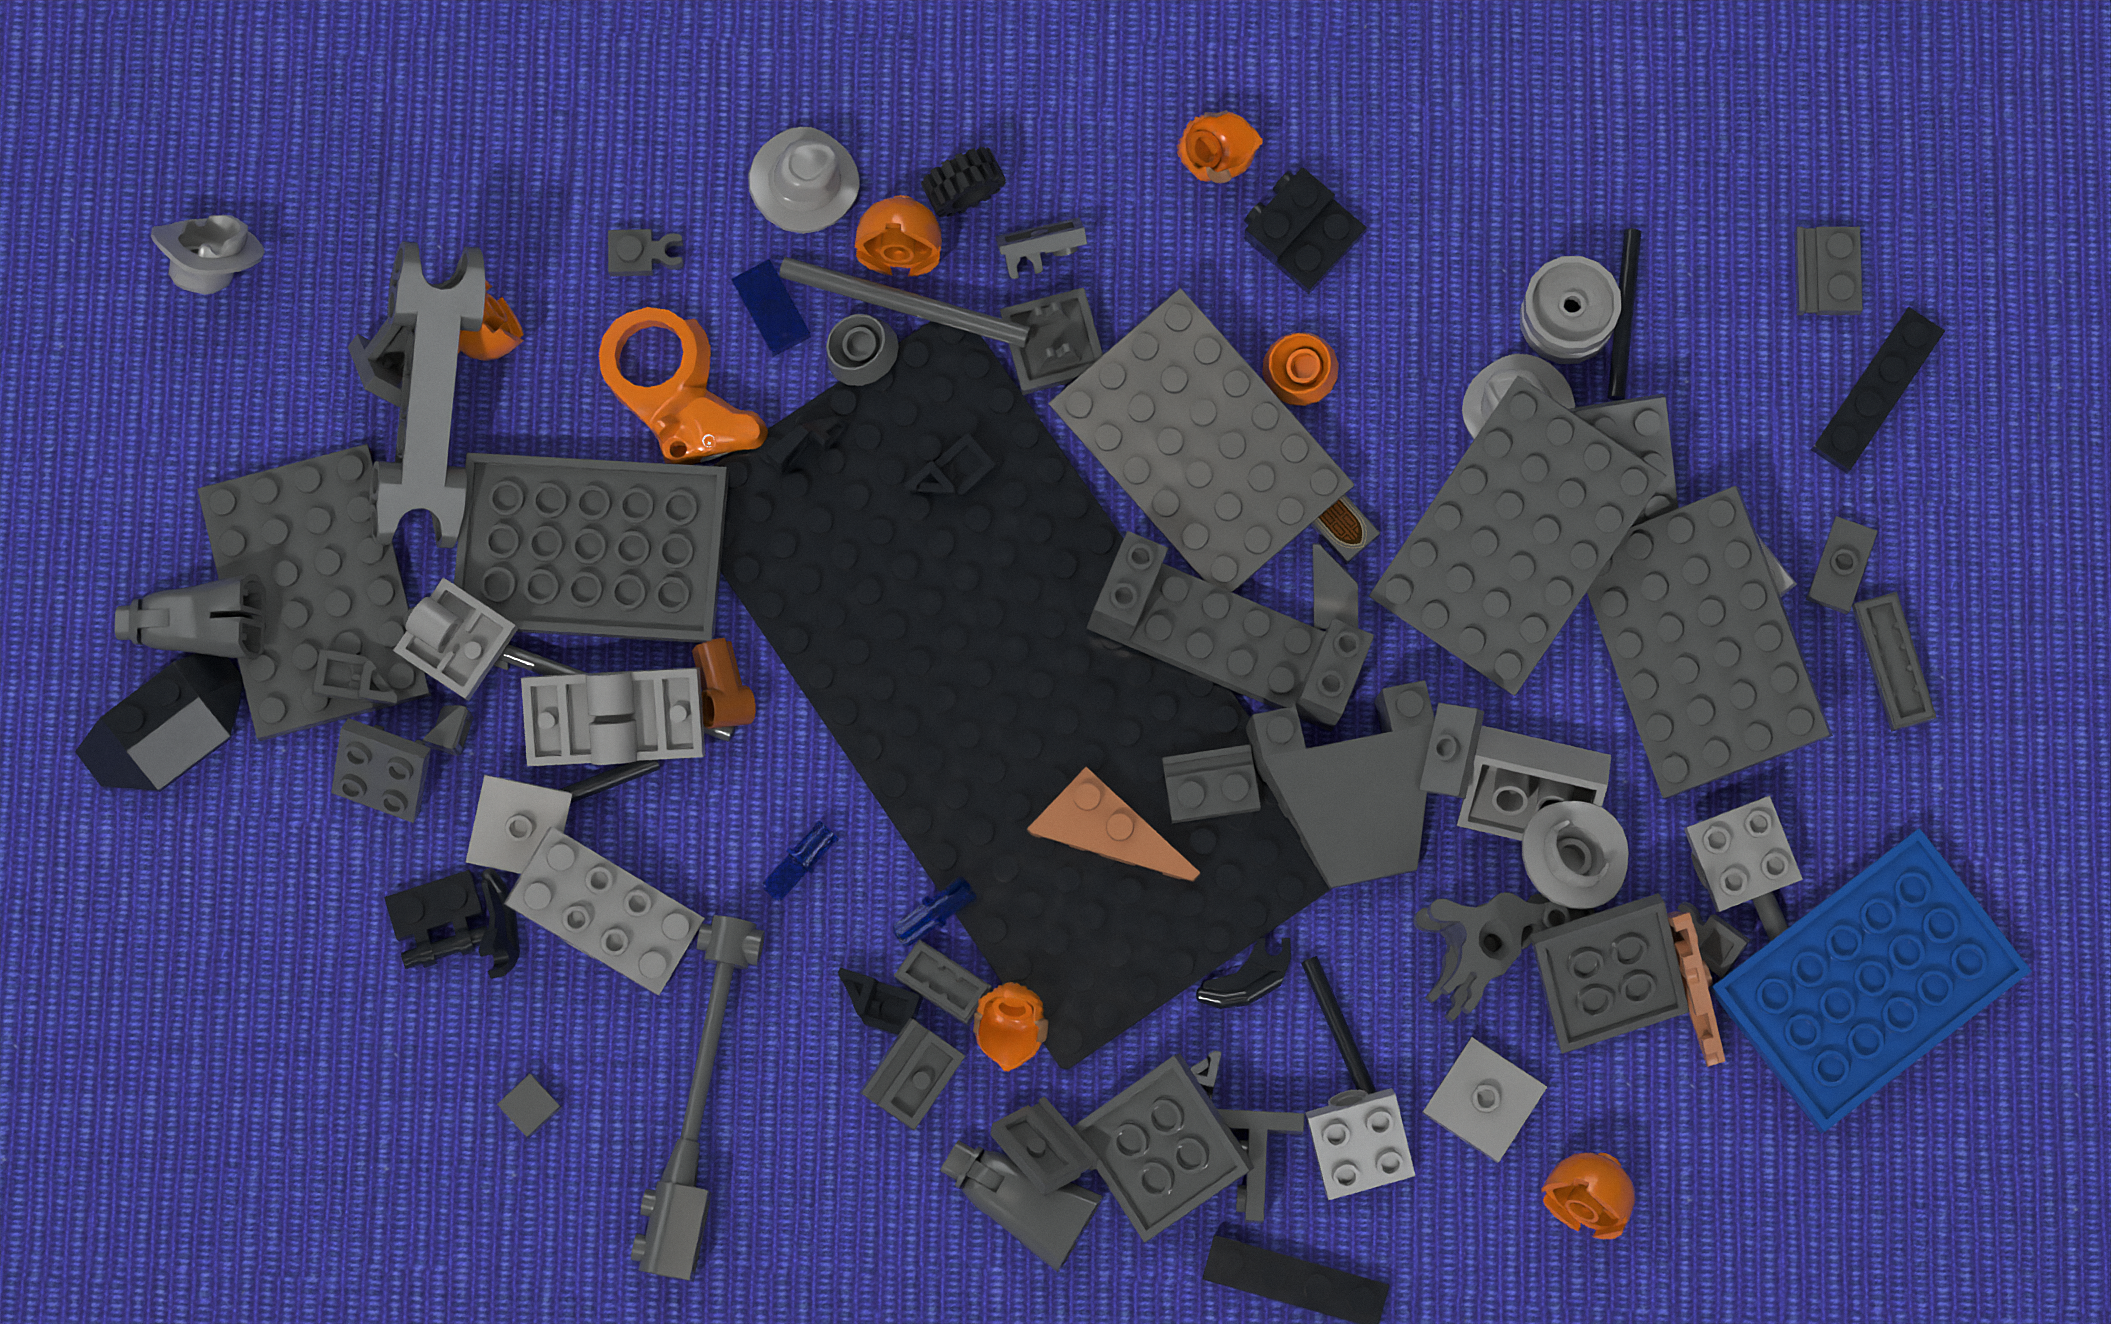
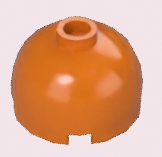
M898 195L872 204L860 218L854 247L857 248L856 257L860 263L870 270L884 275H892L891 267L911 268L908 277L928 273L939 263L942 244L941 228L934 213L909 196Z
M485 280V290L488 291L493 286ZM486 292L481 328L478 332L460 330L458 353L462 351L470 358L489 361L506 355L523 342L520 339L524 335L523 329L503 297L496 301L494 297Z
M1575 1153L1556 1165L1549 1174L1541 1191H1546L1543 1202L1557 1219L1578 1232L1581 1228L1580 1223L1588 1228L1595 1229L1596 1231L1592 1237L1598 1239H1615L1622 1235L1630 1220L1635 1204V1189L1631 1179L1621 1167L1620 1162L1607 1153Z

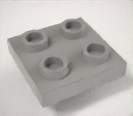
M443 577L431 596L423 598L413 609L406 622L405 628L407 631L393 651L469 701L518 630V627Z
M1770 796L1684 828L1692 849L1691 858L1701 884L1704 888L1708 889L1716 912L1803 880Z
M1392 1088L1369 1095L1363 1090L1344 1091L1331 1097L1328 1101L1329 1106L1305 1112L1328 1200L1415 1176L1396 1094Z

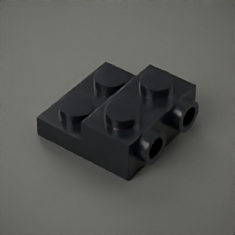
M1302 167L1295 175L1291 171H1287L1278 180L1273 188L1277 195L1267 206L1259 202L1244 219V222L1248 225L1245 229L1244 240L1307 294H1310L1366 233L1367 227L1334 200L1335 194Z

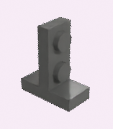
M387 319L371 341L357 334L349 344L348 349L364 389L400 407L407 326L390 325Z
M1217 1109L1232 1132L1248 1133L1247 1140L1239 1139V1144L1255 1168L1246 1174V1185H1237L1236 1212H1244V1223L1262 1224L1264 1222L1267 1133L1302 1135L1304 1132V1113Z

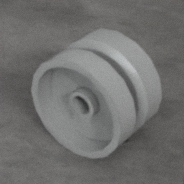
M1561 256L1545 263L1532 276L1520 308V329L1527 344L1542 358L1558 364H1578L1596 356L1609 342L1621 312L1620 289L1613 275L1599 262L1582 256ZM1564 307H1569L1570 312H1568Z

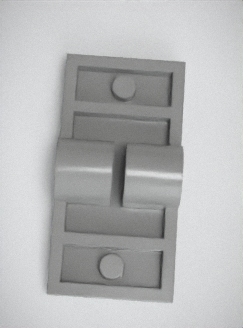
M700 667L527 676L521 678L527 766L583 763L609 765L640 760L705 756Z
M549 827L504 902V905L560 937V939L572 947L602 962L655 995H660L705 919L554 827Z

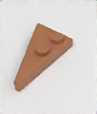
M1087 767L1027 828V831L1032 836L1044 837L1067 844L1075 849L1088 850L1098 853L1102 857L1129 865H1138L1159 871L1163 875L1173 878L1186 879L1193 882L1200 876V872Z
M1673 911L1667 913L1689 1015L1706 1066L1709 1067L1725 1062L1708 987L1713 986L1712 977L1706 962L1701 960L1698 936L1690 912Z

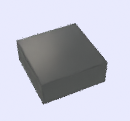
M529 1074L497 1103L501 1110L527 1138H530L562 1109L558 1102L532 1074Z

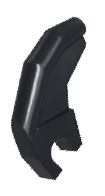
M488 868L481 873L483 879L481 886L490 914L489 928L483 933L478 952L481 957L493 956L494 965L488 971L491 979L506 976L516 966L520 955L516 911L504 905L505 900L510 894L507 885L493 868Z
M1258 938L1248 960L1235 974L1205 981L1203 988L1199 987L1196 991V1000L1218 1009L1248 1006L1277 989L1282 984L1291 960L1290 938L1281 939L1282 951L1276 956L1269 955L1266 952L1265 938Z

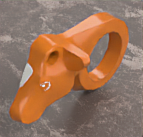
M646 307L628 312L615 319L602 337L599 362L604 381L618 401L644 422L658 439L664 462L666 464L694 465L730 452L760 447L768 435L766 423L753 411L734 408L706 389L710 372L711 347L707 334L696 319L683 320L669 310ZM653 326L667 328L677 334L681 339L683 356L681 365L672 378L661 385L652 387L637 386L624 378L621 373L619 359L622 347L630 336L641 329Z

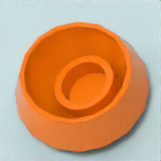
M1293 332L1281 336L1269 347L1263 359L1262 374L1266 385L1279 400L1289 405L1306 406L1320 401L1331 392L1338 377L1339 364L1334 350L1325 339L1309 332Z

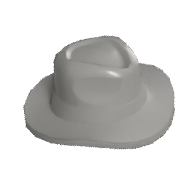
M812 127L790 128L774 136L755 155L748 173L749 193L764 217L783 230L802 234L820 231L837 223L854 204L860 187L858 170L851 155L834 138Z
M210 215L207 219H190L168 225L154 226L151 231L153 242L170 259L168 275L174 284L183 290L204 295L216 293L229 286L235 272L251 268L261 262L265 253L262 244L248 231V226L231 215Z
M1512 354L1491 363L1472 380L1463 399V420L1469 434L1473 439L1476 438L1517 376L1522 377L1566 408H1576L1572 390L1564 376L1550 363L1528 354Z
M1564 801L1545 806L1533 815L1526 825L1522 837V858L1527 875L1540 893L1553 903L1568 908L1591 909L1607 903L1616 896L1622 887L1628 867V844L1623 828L1607 810L1592 803Z

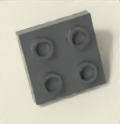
M1084 287L1000 309L1001 319L1032 327L1030 341L1026 348L1008 343L1022 395L1071 383L1103 356Z
M347 718L340 731L331 793L414 823L421 811L431 748L425 746V743L418 739L413 742L384 731V727L377 724L372 727Z

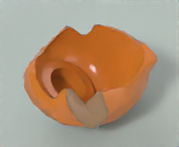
M1227 110L1218 113L1205 112L1204 115H1200V117L1195 116L1193 121H1189L1182 137L1179 139V144L1176 145L1178 149L1177 154L1181 158L1182 164L1200 181H1213L1218 184L1225 183L1244 173L1249 168L1258 148L1263 143V139L1243 117L1235 113L1228 112Z
M1007 982L1004 985H998L992 992H988L987 995L979 998L978 1008L974 1013L973 1033L976 1035L977 1044L981 1050L997 1062L1003 1071L1009 1072L1035 1056L1047 1038L1049 1021L1044 1017L1043 1002L1036 993L1019 983Z

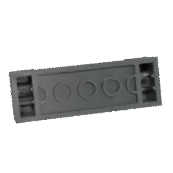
M1127 531L1095 605L1087 629L1275 709L1296 706L1299 719L1330 732L1333 730L1344 712L1375 635L1335 618L1332 619L1325 632L1163 564L1162 562L1168 547Z

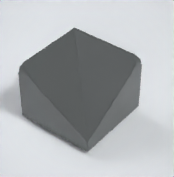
M461 705L443 706L435 728L422 741L429 748L459 757L462 754L474 717L467 707Z

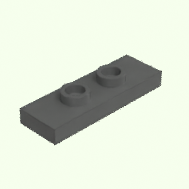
M1897 592L1854 603L1852 609L1891 732L1935 720L1937 717Z

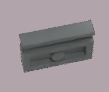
M1796 227L1794 231L1797 315H1803L1804 313H1816V315H1860L1863 311L1860 227Z
M1251 745L1162 758L1172 824L1260 810Z
M910 1018L859 1093L911 1130H915L959 1067L965 1055L930 1030H927L916 1020Z
M1045 1096L1039 1099L1038 1104L1032 1107L1027 1105L992 1123L990 1133L992 1138L1043 1196L1076 1180L1083 1171L1087 1169L1092 1171L1097 1168L1098 1156Z

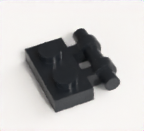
M470 870L384 897L396 939L403 941L415 937L417 948L401 952L405 969L421 964L424 968L438 964L437 959L461 952L462 955L476 952V947L480 946L484 931L488 930L487 925L470 930L468 919L484 914L473 874ZM453 924L455 929L454 936L432 942L430 931Z

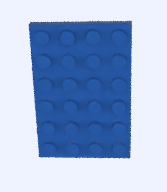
M1918 828L1711 986L1709 990L1821 1134L2032 970L1922 830Z

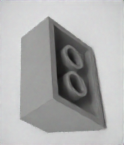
M1481 726L1466 799H1462L1457 826L1522 841L1526 825L1533 815L1545 806L1564 801H1581L1602 807L1608 787L1611 755Z

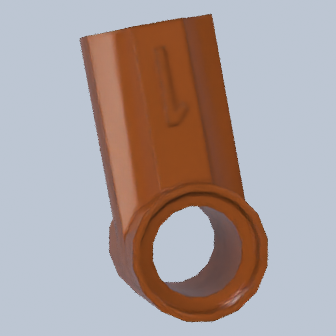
M718 638L696 645L692 650L695 666L700 667L703 725L705 728L714 729L752 724L756 713L755 698L750 687L742 685L731 641H726L725 638Z

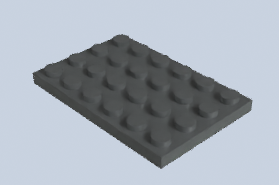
M1181 288L1048 403L1201 579L1232 593L1355 486Z
M1517 376L1369 597L1515 696L1667 475L1522 377Z
M368 444L197 488L219 580L255 574L260 577L266 589L264 651L256 660L238 658L256 737L259 741L395 706L312 695L320 649L365 656L367 660L370 658L377 672L389 688L398 696L396 705L431 696L426 673L393 651L406 632L403 619L410 607L393 539L390 545L375 544L372 537L369 497L374 461Z
M467 452L465 464L467 474L465 511L458 535L454 585L518 627L516 632L705 643L715 638L729 479L727 467Z
M1733 486L1631 527L1588 589L1587 594L1663 799L1674 797L1833 736L1740 488Z

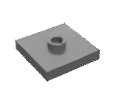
M485 774L466 863L522 874L549 827H554L564 833L572 792Z
M1471 1037L1422 1114L1498 1163L1547 1089V1086Z

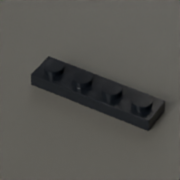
M1908 307L1811 451L1848 474L1945 330Z
M1217 1235L1213 1237L1202 1277L1204 1281L1355 1324L1380 1323L1389 1289V1284Z

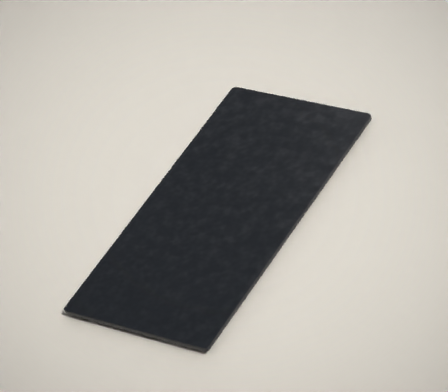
M930 321L898 343L899 349L896 361L888 373L877 381L863 386L847 385L841 381L770 427L767 438L760 447L732 452L713 465L727 467L729 470L720 572L1003 985L1007 982L1019 983L1039 996L1043 1002L1044 1017L1049 1021L1047 1038L1043 1044L1061 1069L1068 1070L1332 889L1328 887L1300 842L1301 838L1289 818H1286L1278 806L1279 802L1266 781L1263 782L1256 771L1255 764L1254 770L1261 807L1259 811L1172 824L1162 758L1250 745L1246 730L1250 717L1230 689L1087 629L1095 605L1124 538L982 336ZM830 417H841L849 424V428L826 453L811 443L783 475L769 463L767 452L790 431L803 423ZM967 432L975 437L999 465L994 472L967 495L909 491L904 486L931 460H938ZM1087 767L1200 872V876L1193 882L1186 879L1173 878L1163 875L1159 871L1138 865H1129L1102 857L1098 853L1075 849L1067 844L1044 837L1032 836L1027 831V828Z

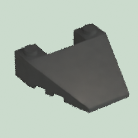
M1425 680L1383 688L1380 691L1374 704L1382 734L1306 749L1296 706L1253 714L1246 726L1256 771L1263 782L1266 781L1279 802V808L1284 816L1289 818L1301 838L1300 842L1330 889L1417 871L1427 793L1419 790L1435 721Z

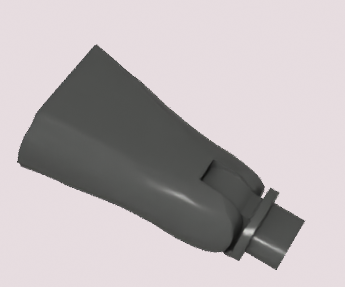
M247 574L190 587L158 591L147 595L143 599H134L131 605H120L116 608L115 636L118 640H131L133 644H144L159 650L256 660L264 651L266 589L258 575Z
M960 1140L956 1142L940 1169L942 1173L956 1180L955 1187L962 1189L968 1200L976 1208L1007 1230L1029 1251L1057 1273L1068 1260L1079 1241L1078 1236L1080 1232L1083 1233L1103 1199L1102 1195L1073 1182L1043 1196L1008 1155L988 1150L984 1152V1149L980 1146L973 1149Z

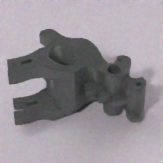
M1504 892L1497 894L1488 903L1481 904L1476 908L1463 906L1447 899H1436L1428 905V908H1422L1416 912L1413 918V923L1417 929L1423 932L1441 933L1447 945L1446 953L1442 957L1440 977L1425 998L1430 1003H1433L1441 994L1448 995L1453 991L1450 996L1451 1008L1444 1016L1450 1023L1459 1016L1461 1011L1466 1015L1471 1013L1480 1001L1484 988L1489 981L1504 975L1521 954V949H1525L1531 944V934L1595 914L1594 909L1568 908L1548 901L1542 893L1531 895L1527 901H1524L1513 893Z

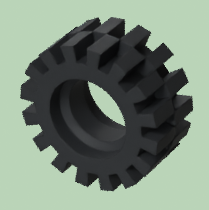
M979 147L977 150L975 148L969 149L966 154L961 152L950 161L948 159L943 161L941 167H934L930 171L931 174L925 175L924 181H921V186L936 215L943 218L946 215L951 217L956 212L959 214L964 213L969 207L979 206L978 203L982 200L987 201L991 198V194H996L1001 190L1000 187L1005 185L1006 178L991 149Z

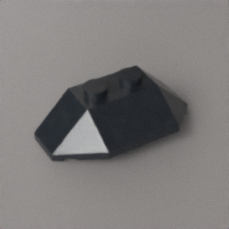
M195 653L173 662L101 716L75 753L101 787L161 792L232 738L239 710L241 691L244 688L242 675L228 657Z

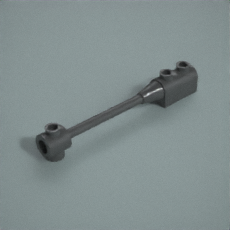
M714 915L711 925L702 923L699 930L697 950L706 951L704 960L717 965L681 1136L675 1143L660 1181H657L655 1190L646 1188L642 1199L640 1215L649 1217L646 1235L636 1233L631 1252V1260L640 1262L638 1271L694 1282L712 1192L709 1190L696 1188L700 1155V1143H698L700 1128L734 968L748 969L749 964L758 966L764 945L765 931L756 929L757 924L746 920Z

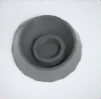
M855 314L845 317L833 327L828 335L826 343L828 368L837 380L847 385L863 386L875 382L888 373L896 361L899 349L897 335L888 323L873 316Z

